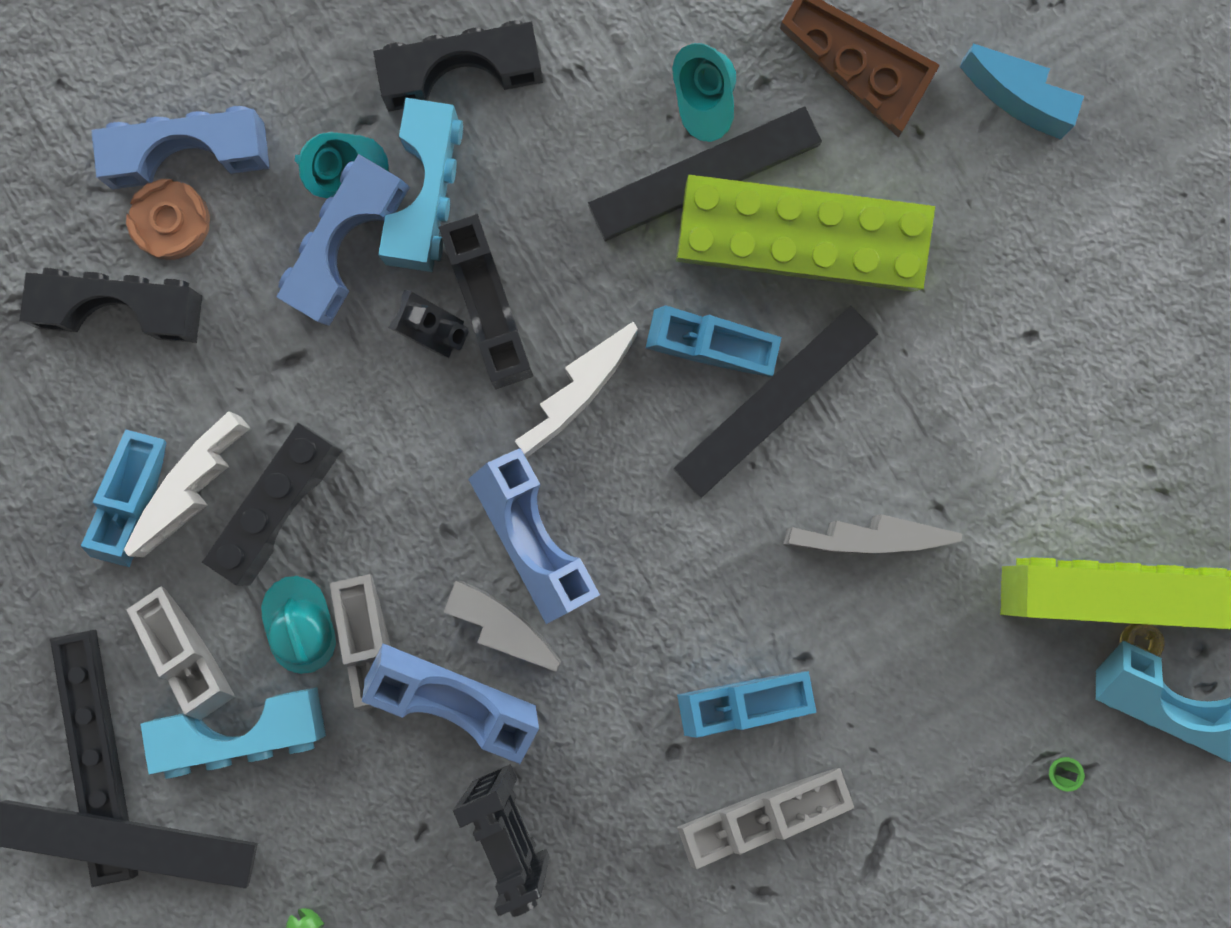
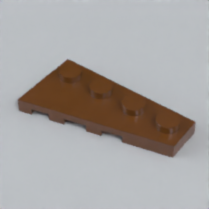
M794 0L780 25V29L898 138L940 66L936 62L823 0Z

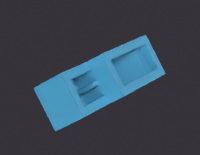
M974 43L962 59L960 68L974 85L993 103L1017 120L1060 140L1075 126L1084 96L1046 84L1050 68Z
M665 305L654 309L645 348L721 368L771 377L774 374L782 337L712 315L702 317Z
M125 429L93 500L97 510L81 544L83 550L90 557L130 567L134 557H129L124 548L144 509L156 493L167 444L164 439Z
M809 671L754 679L677 695L684 736L695 738L733 729L744 730L817 713Z

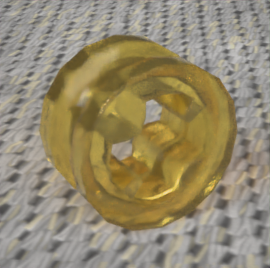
M1131 624L1123 630L1120 636V643L1126 641L1136 647H1140V645L1134 644L1136 635L1144 636L1146 633L1148 636L1144 639L1150 640V645L1148 649L1143 650L1158 657L1164 651V636L1153 625Z

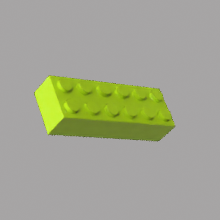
M688 175L676 262L914 292L924 289L936 206Z
M1016 558V566H1002L1000 615L1231 629V570L1207 567L1184 568V566L1176 565L1149 566L1140 563L1123 562L1099 563V561L1057 560L1056 567L1055 558Z

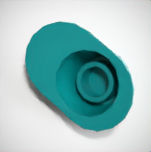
M691 43L681 48L675 56L672 66L679 113L682 123L690 135L700 141L712 142L722 138L730 130L733 122V91L737 82L736 70L731 60L726 55L718 52L717 49L702 43Z
M335 132L321 133L307 141L300 154L295 155V162L299 166V177L304 187L313 195L322 198L335 196L342 184L340 176L343 169L349 162H354L358 154L389 172L388 157L383 147L374 139L362 135Z
M300 576L284 577L273 583L265 593L261 605L262 621L271 652L276 661L288 671L299 674L315 672L327 664L333 656L336 646L335 630L326 599L320 587L307 578Z

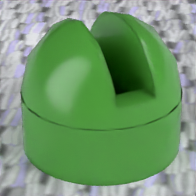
M1058 758L1051 764L1049 769L1051 782L1062 791L1070 792L1077 790L1084 782L1085 774L1083 767L1073 758ZM1057 766L1066 771L1077 773L1076 782L1056 775Z
M301 908L298 909L301 920L298 921L296 917L290 915L286 928H323L325 924L313 910Z

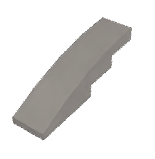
M880 514L872 516L870 529L840 521L829 523L827 535L794 527L787 528L783 545L823 552L876 554L917 551L961 542L962 534Z
M835 768L727 806L678 826L677 829L691 868L699 869L730 854L741 855L774 839L785 840L854 809V805L841 769Z

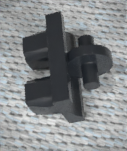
M404 290L402 294L399 312L388 327L447 358L450 357L453 349H462L469 333V328L463 325V320L407 290Z

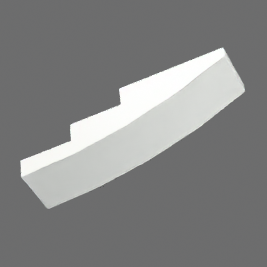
M634 322L565 367L566 374L572 383L540 403L548 419L515 440L526 458L558 435L591 403L615 373L637 337L638 328Z
M228 411L192 445L168 473L144 509L124 548L129 557H145L207 506V503L198 492L229 467L219 454L251 429L241 416Z

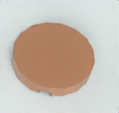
M160 179L148 183L134 194L130 202L132 206L126 217V225L130 237L141 250L158 259L177 260L191 255L202 245L209 232L210 214L206 202L191 186L183 182L173 181L172 179Z

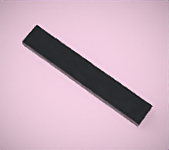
M804 106L588 202V207L606 242L682 208L688 175L742 181L820 146L822 140Z
M850 305L677 464L673 470L701 499L867 346L878 333Z
M97 630L50 638L78 810L80 813L129 821ZM87 862L91 887L129 880L138 876V870Z
M10 800L0 802V847L240 888H247L250 883L258 843Z

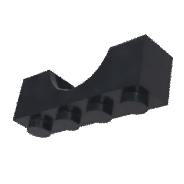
M518 20L509 21L502 24L499 28L488 30L470 28L463 31L461 35L450 37L432 35L424 38L422 42L407 45L395 42L387 44L383 49L373 51L381 97L388 112L404 109L406 98L428 101L432 87L437 80L445 73L460 67H475L490 73L498 80L504 90L543 83L532 21L525 23Z
M478 214L440 226L439 230L451 266L465 300L490 381L495 390L534 377Z
M43 268L42 274L27 272L25 274L19 321L37 329L78 332L83 322L93 312L105 306L119 304L130 306L139 319L142 332L158 340L197 343L202 295L190 288V283L177 279H164V284H151L149 279L134 275H125L123 281L109 280L108 275L97 272H83V277L69 276V272L64 270Z
M297 423L202 563L236 586L251 585L274 552L276 537L290 513L311 489L321 483L343 450L310 428Z

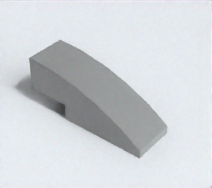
M371 574L330 583L343 665L348 668L354 708L360 711L376 708L362 702L364 682L382 644L391 646L373 577Z
M455 581L444 613L482 626L483 628L477 643L547 669L558 670L561 662L547 641L524 618L508 605L485 591L462 581Z
M159 587L126 609L158 676L168 680L184 715L202 720L235 697L207 646L164 587Z

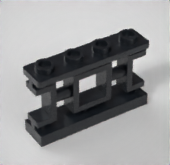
M511 764L473 780L453 809L460 828L470 823L475 825L473 831L476 842L481 841L497 879L495 888L498 892V898L494 906L497 915L501 916L510 912L512 917H516L532 910L538 905L536 900L542 896L550 856L547 849L538 853L534 851L536 843L533 836H529L515 803L516 796L512 789L517 781V777Z

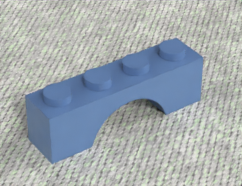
M233 106L226 109V112L215 114L202 111L190 112L185 118L178 119L151 117L146 120V123L132 125L124 122H113L107 124L106 128L91 130L96 177L112 190L143 186L153 182L158 167L168 156L188 148H198L213 153L230 174L270 169L265 124L254 109L244 106Z
M358 154L354 162H349L343 169L340 176L342 184L335 196L329 197L323 204L319 214L320 222L314 232H309L302 240L299 247V253L301 254L294 267L288 268L279 281L280 291L276 296L313 320L329 326L349 293L339 275L337 267V255L342 240L356 226L369 221H384L385 215L395 213L410 188L403 180Z
M521 448L486 463L468 479L546 624L600 595L581 559L563 552L546 532L537 505L540 483Z
M382 644L365 678L363 703L402 718L414 712L429 713L445 718L467 731L477 741L481 749L521 764L539 730L536 705L386 644Z

